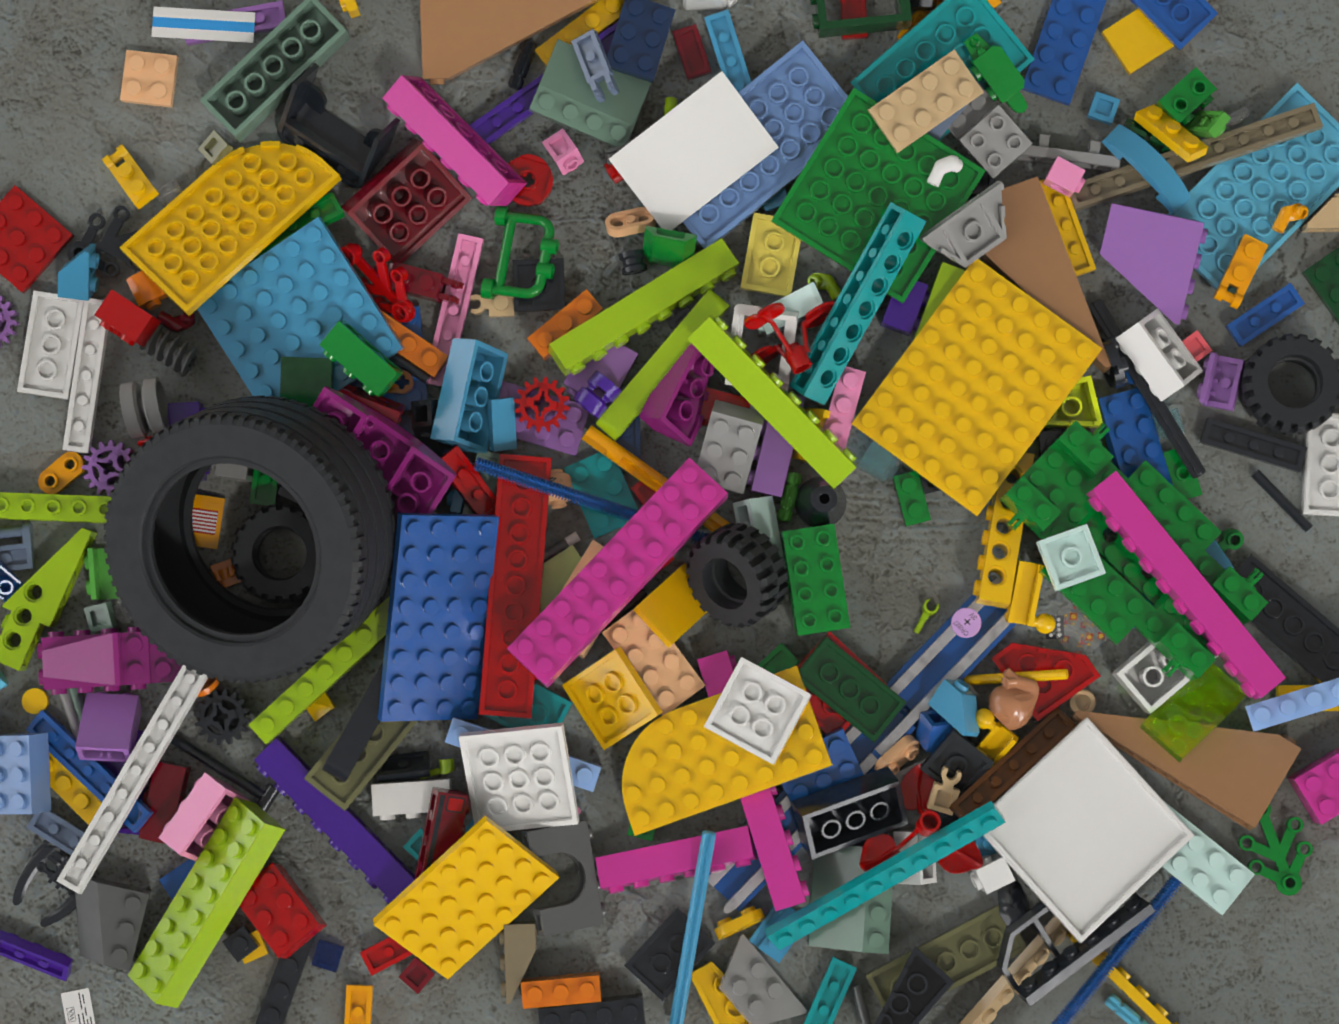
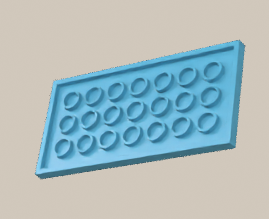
M1298 83L1261 120L1315 103L1323 124L1322 129L1215 165L1189 191L1191 198L1176 214L1172 215L1204 222L1203 228L1208 229L1205 244L1199 243L1197 253L1202 254L1199 269L1195 270L1215 290H1217L1244 234L1268 244L1258 266L1259 268L1339 187V123ZM1300 203L1308 208V216L1305 219L1289 222L1283 234L1272 230L1275 219L1282 207ZM1230 285L1227 288V291L1231 293L1237 290Z

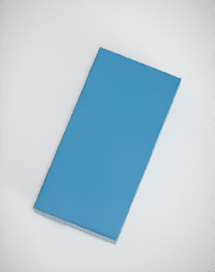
M514 397L487 399L490 451L517 449Z

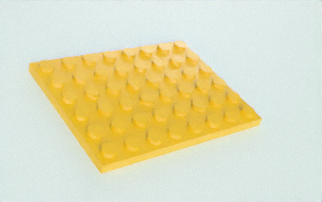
M977 259L968 266L851 424L978 517L1103 348Z

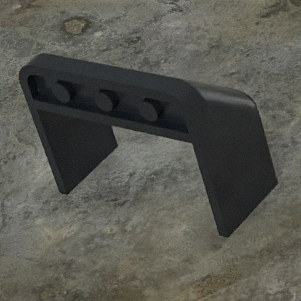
M315 63L293 83L277 128L278 136L285 144L293 146L297 144L314 152L340 175L341 182L351 188H360L389 149L400 120L396 117L383 130L373 128L366 136L360 134L325 110L327 104L326 95L313 84L319 65Z

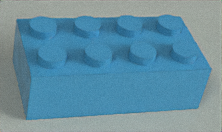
M452 339L430 439L451 447L458 445L461 451L487 454L489 445L487 399L499 398L508 359L507 353L476 339Z

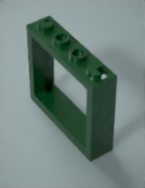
M810 0V5H815L816 14H812V25L814 29H818L819 38L910 29L912 23L910 0H896L898 14L827 21L824 0Z

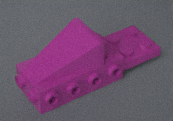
M127 627L128 632L126 633L117 632V628L101 629V634L91 635V630H76L75 636H64V631L48 632V637L41 638V643L37 644L38 659H42L43 669H39V684L44 685V690H51V695L67 694V689L77 688L78 693L94 692L93 687L104 686V691H119L120 685H130L131 690L147 689V683L173 682L183 665L176 664V660L173 658L170 660L166 657V653L159 652L155 644L151 645L148 642L147 636H142L139 627Z

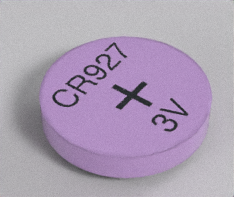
M971 608L959 609L951 618L952 630L960 637H973L981 628V618Z

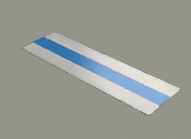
M154 7L151 37L253 43L255 12Z

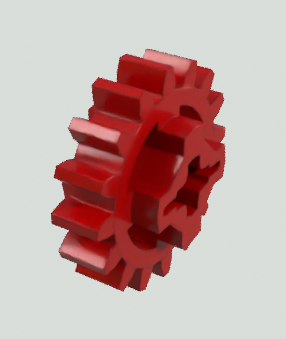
M534 377V384L532 385L527 381L524 382L527 389L525 391L518 389L517 392L521 395V399H514V402L520 405L519 408L514 410L515 413H522L519 422L527 421L526 428L528 430L536 426L537 433L541 432L542 427H545L548 433L551 432V425L560 428L558 420L566 421L567 417L563 412L570 411V407L564 405L565 402L570 400L569 396H562L565 388L557 389L558 381L554 380L549 384L547 377H544L543 382H539L537 377ZM539 389V393L534 397H527L532 391ZM549 389L558 396L559 402L551 400ZM544 394L545 402L549 404V407H544L540 416L539 408L535 404L541 402ZM525 408L532 409L535 412V420L527 415ZM552 412L557 413L555 417L545 422L546 416Z

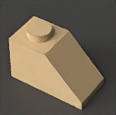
M1339 193L1334 194V197L1325 202L1301 227V233L1339 232Z

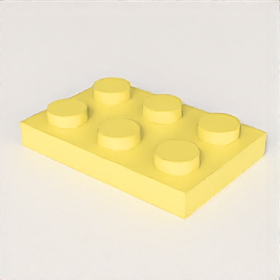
M754 212L740 289L785 297L792 293L801 240L772 223L771 220L774 216Z

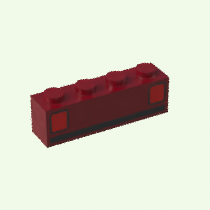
M438 787L432 788L414 880L465 834L466 828L463 823L465 815L469 814L471 801L468 799L469 796L463 791Z

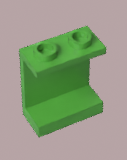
M87 548L88 554L84 556L85 568L89 570L90 580L86 581L87 594L91 595V600L120 598L115 594L117 592L116 587L112 586V575L108 574L110 568L109 564H106L107 553H104V548Z

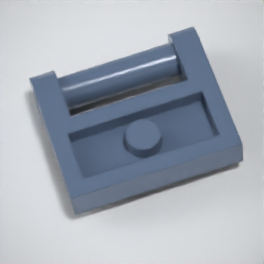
M23 523L22 526L0 528V539L21 536L23 539V544L0 546V560L11 571L36 569L32 523Z

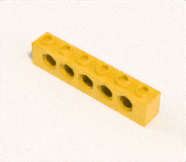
M1025 452L1010 472V474L1016 477V480L1033 465L1035 454ZM1004 480L993 495L992 505H988L986 509L985 520H989L988 530H983L981 545H985L984 554L979 555L977 570H981L980 578L975 580L972 593L976 595L975 603L1006 609L1011 602L1024 523L1022 522L1015 531L1011 527L1017 520L1010 527L1007 525V522L1015 514L1010 509L1003 507L999 500L1014 485ZM996 524H1006L1009 530L1008 533H1000L997 530ZM996 547L1002 549L1004 558H996L992 553V549ZM994 572L998 574L1000 583L994 584L990 582L988 573Z

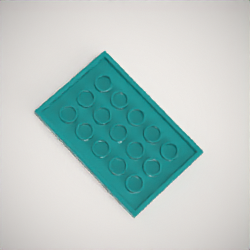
M944 0L850 81V84L874 101L880 102L954 49L970 71L972 67L970 63L971 57L963 42L974 33H977L988 45L1000 46L1019 73L1034 61L1035 58L987 0ZM974 77V79L979 83V85L984 90L988 87L983 81V79L978 81ZM947 129L938 141L943 139L950 131Z

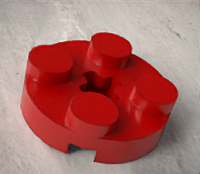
M524 154L513 161L511 160L508 164L521 177H527L528 174H531L532 179L535 181L529 187L524 186L512 201L526 207L542 204L550 195L554 184L553 175L548 164L539 156Z

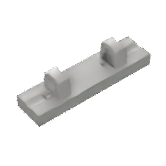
M1044 134L1039 135L1036 146L1030 145L1015 159L1052 165L1059 156L1082 169L1110 172L1120 167V160L1115 156L1100 154L1101 142L1090 141L1087 152L1049 148L1050 135Z

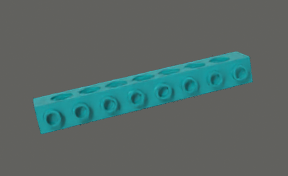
M890 202L810 347L811 351L807 353L812 366L802 373L795 374L789 385L791 388L803 396L825 405L926 223L925 220Z

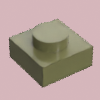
M215 130L198 148L213 165L223 159L233 149L229 142Z

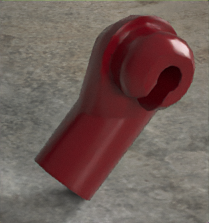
M161 311L157 317L161 321V325L174 332L189 329L195 323L194 313L188 316L184 311L183 314L176 317Z

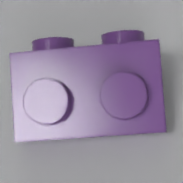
M1211 352L1209 358H1206L1203 364L1205 377L1203 383H1200L1197 389L1199 402L1206 407L1234 412L1246 362L1241 359L1219 356L1217 353Z

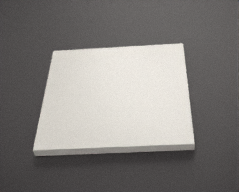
M1088 717L1081 721L994 803L1003 815L1006 823L983 835L1079 943H1082L1195 836Z

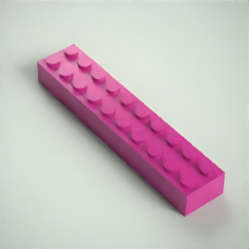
M688 458L507 648L509 653L548 688L727 500L728 492L692 459Z

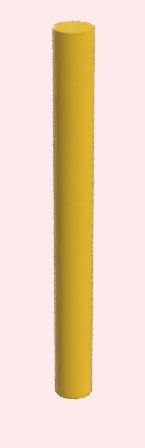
M1068 669L1015 672L1019 676L1035 681L1065 680L1069 677ZM1003 673L967 675L964 678V682L970 685L1000 684Z

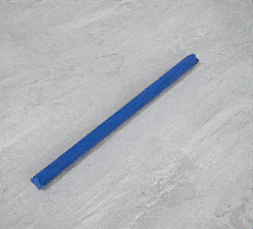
M481 457L477 458L473 467L475 471L479 469L478 472L482 470L481 473L485 471L484 474L488 472V475L491 473V476L494 474V477L497 475V478L500 476V479L503 477V480L505 478L506 481L509 479V482L512 480V483L516 482L515 484L519 483L518 485L528 486V489L531 487V490L534 488V491L537 489V492L540 490V493L543 491V494L546 492V495L549 493V496L552 494V497L556 495L555 498L559 496L558 499L562 497L561 500L565 498L564 501L568 499V501L571 500L570 503L574 501L573 504L577 502L576 505L580 503L579 506L583 504L582 507L586 505L585 508L589 506V509L592 507V510L595 508V511L598 509V512L601 510V513L604 511V514L607 512V515L610 513V516L613 514V517L616 515V518L619 516V519L622 517V520L625 518V521L627 519L629 521L638 512L637 509L635 510L634 508L632 509L631 507L629 508L628 506L626 507L625 505L623 506L622 504L620 505L619 503L617 504L616 502L614 503L613 501L611 502L610 500L608 501L607 499L605 500L604 498L602 499L601 497L599 498L598 496L596 497L595 495L593 496L592 494L590 495L589 493L587 494L559 483L547 481L546 479H541L540 477L488 461L487 459L485 460L484 458L482 459ZM697 530L688 542L691 540V543L694 541V544H696V542L709 535V533Z
M1173 876L1169 877V880L1165 882L1163 888L1161 887L1159 893L1157 892L1155 898L1153 897V900H1150V904L1155 912L1122 936L1120 941L1118 940L1116 946L1114 945L1112 951L1110 950V953H1107L1108 956L1106 955V958H1103L1104 961L1099 963L1100 966L1095 968V971L1091 973L1092 976L1089 975V979L1087 978V981H1085V984L1083 983L1081 989L1079 988L1077 994L1075 993V996H1072L1073 999L1068 1001L1069 1004L1064 1006L1065 1009H1062V1012L1060 1011V1014H1058V1017L1056 1016L1052 1024H1071L1069 1021L1073 1022L1072 1019H1075L1073 1016L1077 1017L1075 1013L1079 1014L1078 1011L1081 1012L1079 1008L1083 1009L1084 1003L1087 1004L1086 1000L1089 1001L1088 998L1091 999L1090 995L1094 996L1092 994H1095L1094 990L1098 991L1096 987L1100 988L1098 985L1102 986L1100 982L1104 983L1102 980L1106 981L1104 977L1108 978L1106 975L1110 976L1108 972L1112 973L1110 970L1114 971L1112 967L1116 968L1115 965L1118 966L1116 962L1120 963L1121 957L1124 958L1123 954L1126 955L1125 952L1128 953L1127 949L1131 950L1129 948H1132L1131 944L1135 945L1133 943L1136 942L1135 939L1139 940L1137 937L1141 938L1139 934L1143 935L1141 932L1145 933L1143 929L1147 930L1145 927L1149 928L1147 924L1151 925L1149 923L1153 922L1151 919L1155 920L1154 916L1157 917L1155 914L1159 915L1158 911L1161 912L1159 909L1163 910L1162 906L1165 907L1164 904L1167 905L1166 901L1170 902L1168 899L1171 900L1170 896L1174 897L1172 894H1175L1174 891L1178 892L1176 889H1179L1178 886L1182 887L1180 885L1182 882Z

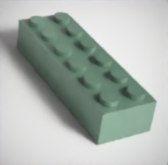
M304 0L209 90L200 101L241 143L288 98L293 83L315 63L320 68L351 37L347 30L318 0Z

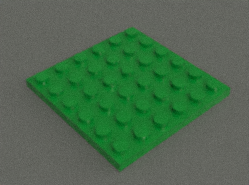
M855 88L852 89L771 220L778 227L850 272L853 271L890 202L926 221L919 235L921 236L963 206L986 171L927 133L899 153H896L867 111L878 102ZM950 155H955L962 160L963 168L958 173L952 171L945 173L939 187L927 183L937 160ZM917 238L890 286L887 295L903 304L936 250Z

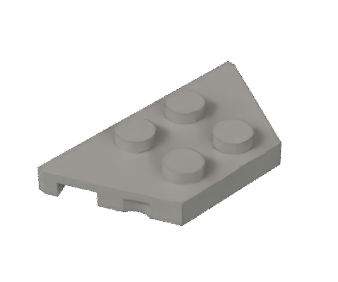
M996 181L919 236L920 241L962 267L966 268L1007 238L1006 225L1004 224L1006 216L1005 206L1002 205L1001 190H1004L1003 182Z
M739 935L733 955L729 958L727 971L723 975L718 988L749 1024H769L805 1014L807 1012L805 1007L745 935Z

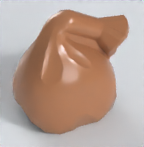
M1008 668L1002 674V685L997 686L991 691L988 704L993 715L1007 729L1016 730L1023 727L1030 720L1037 703L1039 686L1035 680L1019 676Z

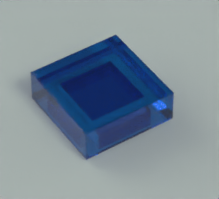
M319 939L311 965L336 973L345 946Z

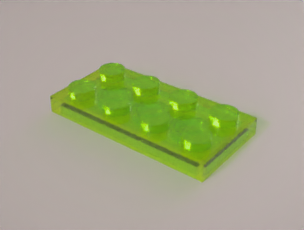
M1212 663L1200 678L1187 682L1158 707L1141 724L1140 728L1180 763L1246 699L1247 695L1237 683Z

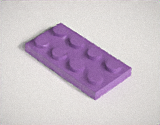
M502 381L499 398L514 397V399H521V395L517 390L525 391L527 388ZM534 390L527 397L532 398L536 394H538L539 391ZM544 394L541 402L535 404L539 408L540 416L544 407H549V404L545 402ZM549 395L552 401L559 402L558 397ZM570 400L565 402L564 405L570 407V411L563 412L567 420L559 419L560 428L551 425V432L549 433L545 427H542L540 433L536 432V426L528 430L526 428L527 421L519 422L522 413H515L516 439L577 456L589 412L577 402ZM515 403V409L519 408L520 405ZM525 408L527 415L535 420V412L532 409ZM550 413L546 416L545 422L551 420L557 413Z

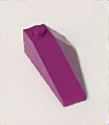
M692 343L649 395L639 415V418L654 431L686 446L692 445L702 425L704 416L700 414L703 401L707 400L709 392L706 391L708 378L713 375L715 368Z

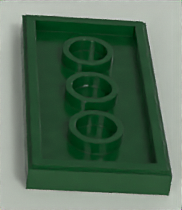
M824 636L799 668L805 688L873 743L876 742L906 704L903 698L826 636Z

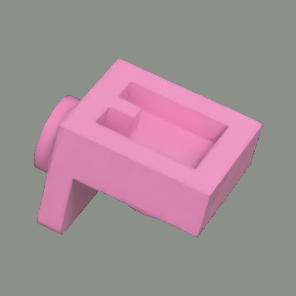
M563 128L542 141L543 146L558 166L562 175L575 170L584 162L577 147Z

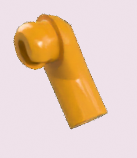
M1300 203L1282 207L1275 219L1272 230L1283 234L1289 222L1305 219L1308 216V208Z

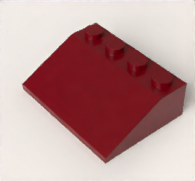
M415 137L344 203L341 208L378 248L384 247L390 252L392 263H403L463 208L472 197L432 152Z

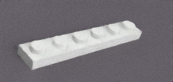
M92 298L89 301L84 300L62 449L64 451L87 454L91 452L90 448L92 445L108 330L99 325L102 320L94 314L104 300Z

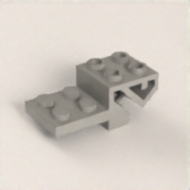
M981 87L984 93L964 108L949 126L948 130L964 149L974 157L978 164L986 170L990 177L994 179L1033 143Z

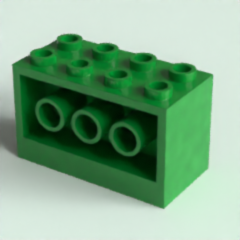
M829 524L781 532L780 539L786 563L785 566L788 571L787 583L795 636L850 628L835 525Z

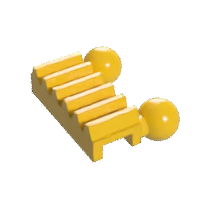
M1017 560L1011 602L1004 616L1005 621L1036 627L1040 633L1048 634L1056 626L1054 617L1048 613L1035 616L1043 579L1039 572L1045 565Z
M982 708L977 710L976 722L980 729H989V731L976 745L994 759L995 763L991 766L993 767L1017 743L1019 737L999 721H994V715L989 709Z

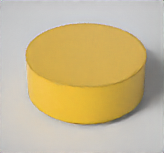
M40 688L29 689L22 696V706L25 711L31 714H39L41 710H46L50 703L49 695Z

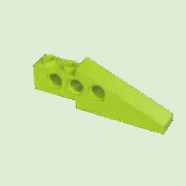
M81 528L3 604L2 607L11 610V613L5 616L1 625L3 631L0 636V663L18 671H26L45 626H57L84 565V556L88 554L87 548L92 547L97 532ZM37 585L42 589V595L39 599H35L32 594L34 587ZM26 609L30 610L32 614L31 620L28 623L22 620V613ZM15 633H18L21 637V643L17 647L11 641Z

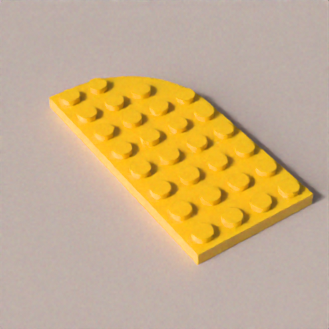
M280 141L260 142V145L245 149L240 147L231 151L215 165H212L121 245L120 249L171 300L190 316L342 179L321 157L297 144L293 146L281 144Z
M798 666L774 674L806 691ZM722 693L675 709L654 720L634 741L623 769V801L634 836L833 766L810 700L775 765L704 727Z

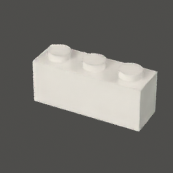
M451 778L374 783L371 785L373 816H380V820L396 819L395 815L406 814V819L421 818V813L428 812L432 788L438 787L452 790Z

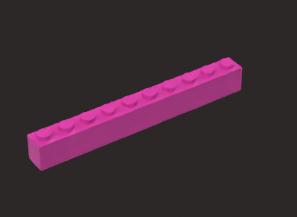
M1117 471L1087 493V496L1090 498L1088 501L1093 509L1097 512L1101 511L1106 518L1107 526L1113 532L1117 531L1123 538L1122 543L1129 552L1136 554L1140 559L1139 564L1142 569L1154 576L1160 591L1164 594L1168 593L1174 601L1172 603L1174 608L1180 614L1186 615L1190 620L1189 625L1197 635L1204 637L1208 642L1206 646L1209 651L1222 659L1225 663L1223 665L1224 669L1229 675L1236 677L1240 681L1242 691L1249 698L1253 697L1255 700L1264 697L1286 678Z
M727 650L697 659L709 697L723 692L737 666L735 655L730 656ZM776 786L743 797L741 802L775 911H779L807 902L805 896H809L810 893L806 881H800L797 871L802 870L798 855L792 856L790 845L794 844L790 830H784L781 820H785L786 817L782 805H776L774 795L778 794Z

